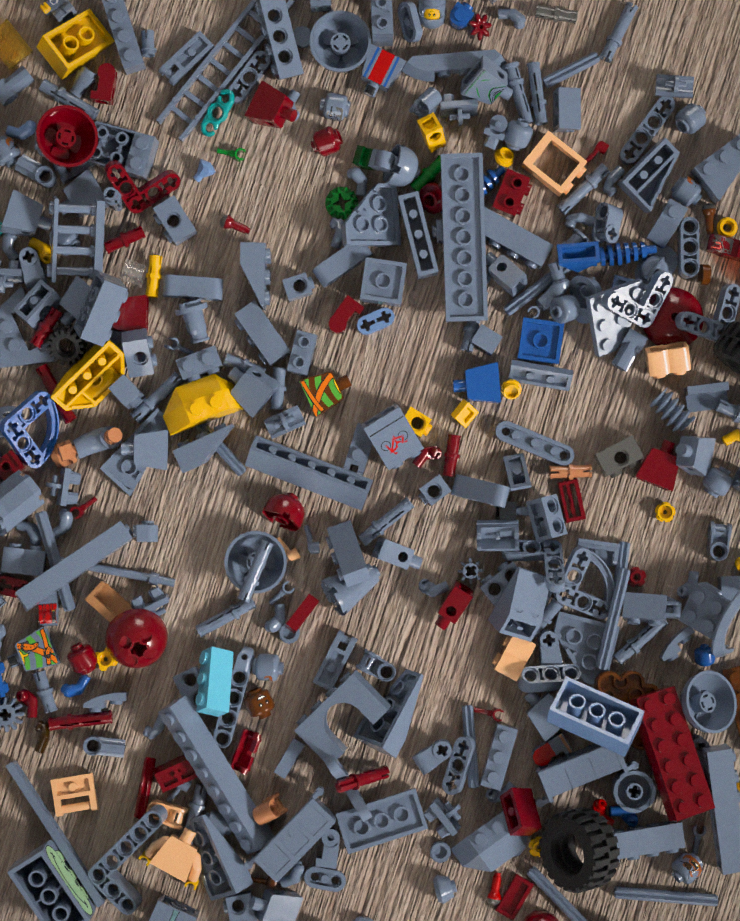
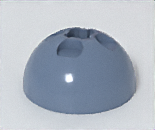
M342 10L332 11L323 15L314 24L310 33V49L315 60L322 67L333 72H348L360 66L367 58L371 48V34L366 23L356 14Z
M250 531L236 537L229 545L224 559L228 578L241 590L244 583L243 578L248 574L261 539L274 544L258 582L260 583L254 589L253 593L255 594L267 592L278 585L287 567V557L281 543L274 536L262 531Z
M711 670L699 672L692 676L682 689L680 704L687 722L695 729L705 733H720L732 724L737 711V700L732 685L723 675Z

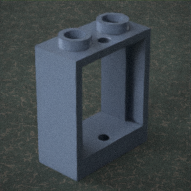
M371 0L372 44L377 47L393 46L392 0Z

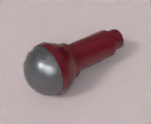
M223 215L221 217L220 225L224 229L232 228L244 234L250 233L251 228L234 221L235 219L231 215Z

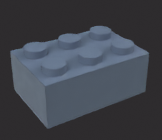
M97 270L73 327L81 339L104 347L105 342L110 340L112 325L118 321L121 304H124L128 298V289L121 279Z

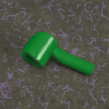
M238 148L235 151L217 149V153L234 157L238 162L243 161L244 158H239L237 152L246 153V150L243 148Z

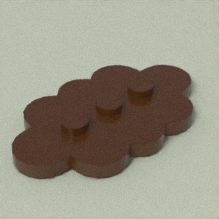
M632 670L624 671L620 675L612 671H604L599 673L594 680V688L628 704H630L629 699L658 690V687L654 684L645 683L643 676L639 672ZM638 730L631 746L638 750H645Z

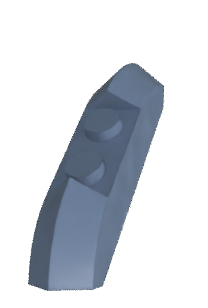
M495 49L412 56L402 71L412 78L431 82L435 81L436 75L439 78H447L451 74L465 76L482 55L488 57L500 68L507 62Z

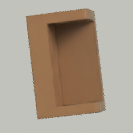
M101 581L85 599L109 622L120 613L133 609L132 605L105 581Z

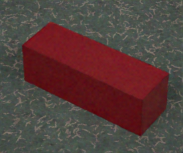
M309 593L285 624V627L295 634L319 603V600Z

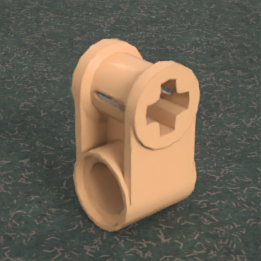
M157 799L149 803L147 811L152 806L158 804L166 808L168 816L163 822L164 825L182 830V822L185 813H188L189 809ZM176 813H178L177 820L175 821ZM152 814L155 820H159L158 815Z

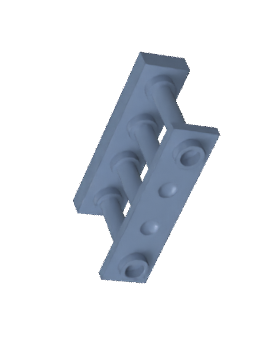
M53 196V201H49V214H52L51 263L47 264L46 275L50 277L51 282L56 283V275L88 276V278H92L93 282L97 270L103 272L106 202L103 198H95V203H91V205L59 204L57 196ZM58 212L91 214V216H94V224H90V226L58 225ZM58 233L88 234L90 237H93V245L89 247L57 246ZM57 254L89 255L92 258V266L88 268L57 266Z

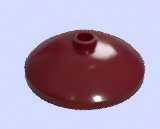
M671 288L653 323L649 327L643 328L644 333L657 346L675 342H686L687 345H690L698 336L678 329L671 315L673 313L679 314L680 312H693L704 316L699 301L691 293L683 289ZM656 294L650 297V304L656 301ZM641 315V319L644 320L645 316ZM686 318L683 319V321L686 322V324L693 325L694 323L686 320ZM704 321L700 323V331L703 328Z

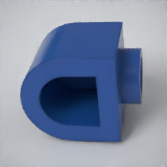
M457 2L450 12V25L456 30L465 29L474 18L473 7L466 2L462 4Z

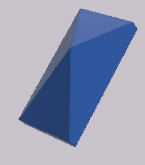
M598 241L557 244L556 246L559 265L575 272H580L601 261Z

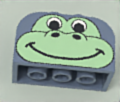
M52 840L45 842L15 861L7 872L40 921H90L96 910L95 903L56 843Z

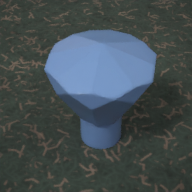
M200 159L197 173L193 178L200 182L204 177L213 175L216 171L210 162Z

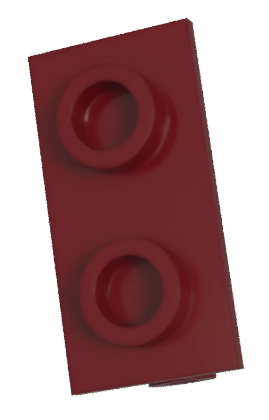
M243 729L230 763L233 770H237L247 775L248 771L250 772L254 757L251 755L252 753L256 754L262 741L260 733Z

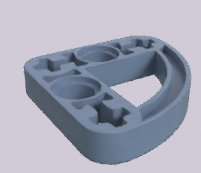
M577 546L571 551L564 567L565 586L561 591L565 592L566 590L573 598L572 600L566 596L562 598L560 592L554 593V597L565 606L598 619H605L608 617L615 588L613 576L606 563L597 554L584 546ZM582 552H583V554L585 555V558H584V559L581 558V559L579 560V558L577 557V554H582ZM590 561L596 565L601 573L604 583L603 599L578 589ZM573 562H574L576 565H577V563H578V564L581 566V568L579 569L577 566L572 565ZM576 570L578 572L577 578L572 581L568 580L567 575L569 571ZM582 596L587 597V604L583 607L578 606V599ZM595 604L599 607L603 605L605 610L599 612L596 608L592 607V605Z

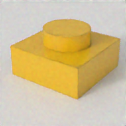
M463 399L451 413V416L460 425L467 428L479 412Z

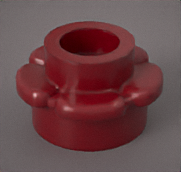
M632 567L630 569L628 585L631 587H641L645 583L644 579L646 578L644 570H640L639 567Z

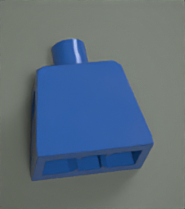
M498 362L467 369L464 371L465 379L453 380L454 393L466 392V401L496 404L501 402Z

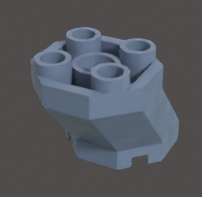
M19 470L0 484L1 537L44 504V500L39 499V496L42 494L40 488L29 475L21 476L22 472Z

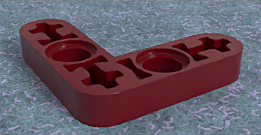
M112 160L108 162L104 169L106 176L114 188L120 192L122 200L132 213H140L179 187L181 181L175 171L166 170L137 189L119 161ZM115 167L121 176L119 179L112 173V168ZM169 177L173 180L171 184L167 180ZM160 182H161L162 185L164 186V189H163V190H162L161 186L159 185ZM123 183H130L128 191L123 192L120 190V186ZM152 187H157V194L149 196L148 190ZM142 194L146 197V201L141 196ZM135 199L139 203L137 206H135L132 202Z

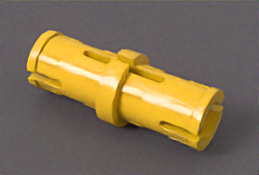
M149 255L148 273L145 276L147 278L145 295L149 298H158L160 280H162V275H160L162 256Z

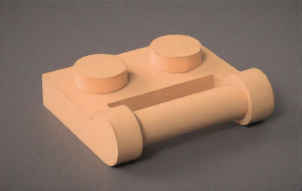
M93 772L50 780L57 817L63 816L65 813L89 809L92 811L99 810ZM89 795L90 801L62 805L61 802L63 799Z

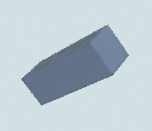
M294 737L274 773L285 779L305 743Z

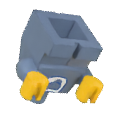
M48 0L47 3H43V6L40 5V9L47 16L53 15L60 25L79 15L69 0Z

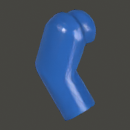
M85 674L81 675L75 684H63L61 693L69 698L81 695L91 677Z

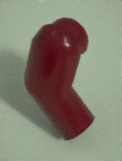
M27 689L18 691L16 698L27 706V717L37 718V697Z

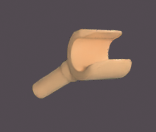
M280 537L276 538L283 546L290 561L300 558L296 547L290 550Z

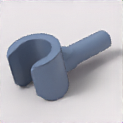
M168 337L173 342L172 347L164 345L168 350L177 349L188 355L194 353V351L179 344L177 338Z
M304 526L309 553H320L319 542L312 541L309 526Z
M286 581L279 593L269 600L271 605L285 594L288 595L294 591L295 587L291 591H286L284 588L290 581Z
M188 781L177 786L166 800L170 803L180 790L187 793L192 782Z
M697 824L692 828V832L695 835L694 854H698L701 836L705 835L707 831L706 827L703 826L702 833L698 834L696 831Z

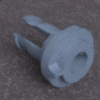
M198 298L178 304L179 309L175 310L176 316H183L187 332L191 338L190 343L195 344L209 340L202 310L208 307L207 302L201 303V299Z

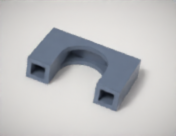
M357 670L352 674L347 672L340 679L341 684L337 688L333 686L325 694L327 698L323 702L318 700L310 708L313 712L309 716L304 714L296 722L298 726L294 731L323 761L332 755L338 759L348 748L328 726L327 713L331 706L338 703L351 704L359 709L372 724L376 723L391 707Z

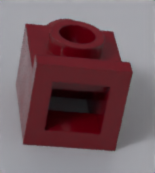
M13 449L0 458V480L3 479L5 481L16 471H22L27 468ZM8 462L10 468L4 470L3 465Z

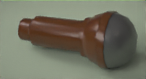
M707 203L703 205L702 213L705 217L707 235H710L714 231L716 207L712 203Z

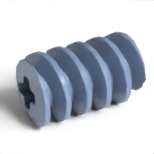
M666 388L653 399L650 407L657 405L655 413L663 412L661 419L669 418L666 425L674 424L675 426L672 431L680 430L681 432L696 417L688 418L690 410L682 412L685 405L680 404L677 406L679 398L671 400L673 392L665 393Z

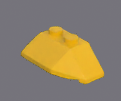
M110 340L105 342L104 347L94 345L64 374L53 391L51 399L65 411L96 407L111 392L108 388L124 374V352Z
M212 374L176 387L163 414V419L170 436L242 410L243 407L231 395V390L235 384L216 374Z

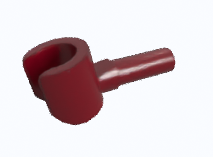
M603 141L598 142L592 153L585 159L587 161L586 165L598 152L604 155L609 145Z
M94 496L85 504L72 507L70 512H73L75 509L79 510V515L74 519L81 518L84 515V511L95 503L97 498Z
M474 708L475 713L491 716L497 722L502 721V719L495 718L497 711L504 713L499 708L492 710Z

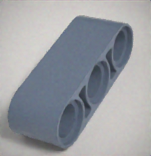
M686 217L680 222L677 229L678 274L683 279H691L699 272L700 268L699 222L694 217ZM684 223H690L693 226V232H686L683 227ZM684 244H691L693 252L687 253L684 250ZM685 264H690L693 267L692 274L684 271Z
M345 246L316 266L312 272L323 288H325L364 262L366 257H371L373 253L368 246Z
M164 275L162 296L222 301L224 280L209 277Z
M456 474L451 495L505 508L510 487Z
M574 664L525 667L519 677L518 687L526 693L559 691L566 675L578 681L581 671Z

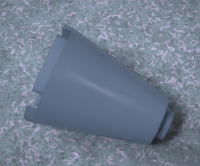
M366 564L371 577L370 580L350 587L346 586L345 580L340 581L338 574L321 580V587L330 603L332 602L337 606L334 609L340 616L346 615L379 582L380 572L375 565Z

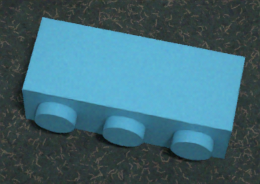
M209 647L201 652L199 657L200 673L197 678L199 687L195 700L197 705L196 712L217 717L229 713L233 651Z

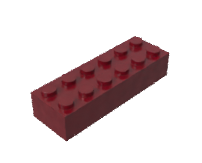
M667 686L629 699L630 705L645 711L638 730L668 820L678 822L714 809L715 805L675 686Z

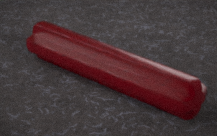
M145 757L134 813V817L140 819L147 811L156 759L153 757Z

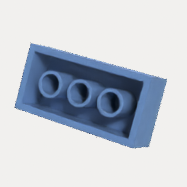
M566 676L549 709L547 722L625 757L641 725L645 711Z

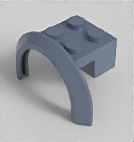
M707 582L695 583L679 621L712 639L711 652L713 656L717 658L726 656L735 649L733 647L728 648V644L725 645V637L733 618L740 609V590L730 601L722 596V590Z

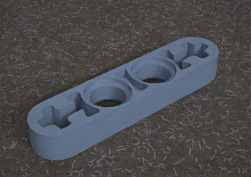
M662 96L658 99L621 149L619 158L623 164L631 165L636 162L675 108V101L672 97ZM667 101L670 103L668 106L670 110L666 108L661 116L657 112L662 108L661 102L665 103ZM650 117L658 119L659 125L653 128L648 125ZM639 133L645 134L647 138L646 143L639 144L635 139L636 135ZM634 145L636 147L632 154L634 159L629 158L627 160L624 151L629 152Z

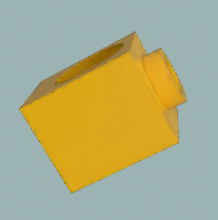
M410 406L405 414L407 421L412 427L411 421L414 418H420L423 421V427L420 429L412 427V429L419 438L422 435L427 436L432 428L430 424L432 419Z

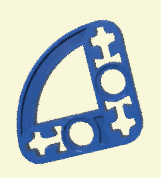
M41 390L33 392L0 422V431L22 462L34 469L39 468L49 458L59 434V415L55 402L51 399V395L48 392ZM40 396H41V397H44V398L42 399L43 404H39V403H38V402L40 401V399H39ZM25 408L30 410V415L27 419H23L21 414ZM45 411L47 431L44 442L39 449L25 428ZM9 423L13 424L11 427L14 430V432L7 430L9 428ZM21 437L26 439V445L23 448L18 447V440ZM30 454L36 455L34 458L35 462H31L32 457Z

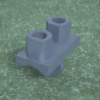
M657 74L655 96L692 99L694 77Z
M443 94L442 102H440L441 118L458 120V126H462L463 119H470V116L478 115V99L462 95V100L454 101L453 94Z
M503 115L493 116L489 125L486 126L484 134L487 137L484 146L495 150L499 140H504L508 122Z
M0 261V293H5L6 287L13 288L14 283L24 284L20 261H9L8 269L2 268V262Z
M298 405L263 420L271 439L306 425Z
M61 468L60 480L59 476L53 475L52 483L46 482L45 487H51L50 496H56L57 494L56 505L77 504L78 493L68 492L69 484H80L81 474L71 471L69 468Z
M156 586L148 591L152 601L145 603L141 595L131 599L133 609L149 610L160 617V615L166 613L164 607L158 610L157 608L167 604L170 598L167 593H163L159 586Z
M437 797L424 813L428 821L432 822L438 817L442 822L436 828L441 838L450 834L454 836L461 828V825L457 822L461 819L457 812L461 808L459 804L452 806L449 801L444 804Z

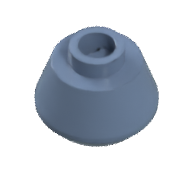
M436 875L434 877L433 884L438 902L445 904L454 897L453 893L457 892L455 881L450 880L449 876Z

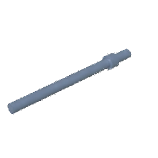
M96 564L88 570L146 581L150 585L155 586L161 584L174 587L176 581L174 578L160 576L159 573L151 572V574L101 564Z

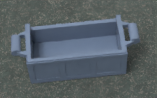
M594 743L554 759L545 766L535 767L545 793L544 797H537L535 803L541 808L547 803H553L552 797L619 770L628 773L632 769H638L639 764L635 760H630L626 764L622 755Z
M323 786L316 788L309 801L260 852L256 851L251 858L245 861L244 866L246 869H251L254 862H256L275 882H278L335 824L336 815L318 798V796H322L324 793Z

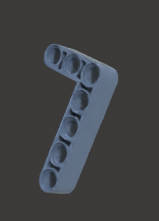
M162 805L152 806L88 872V878L93 885L123 914H132L141 904L142 896L117 869L167 819L168 812ZM152 813L158 815L159 820H155ZM138 827L144 829L145 834L140 833ZM124 841L129 842L130 845H131V848L127 847V846L125 845ZM111 855L115 856L118 862L112 860ZM97 869H100L104 875H100ZM112 884H115L118 887V890H115L112 887ZM126 899H130L133 905H130Z

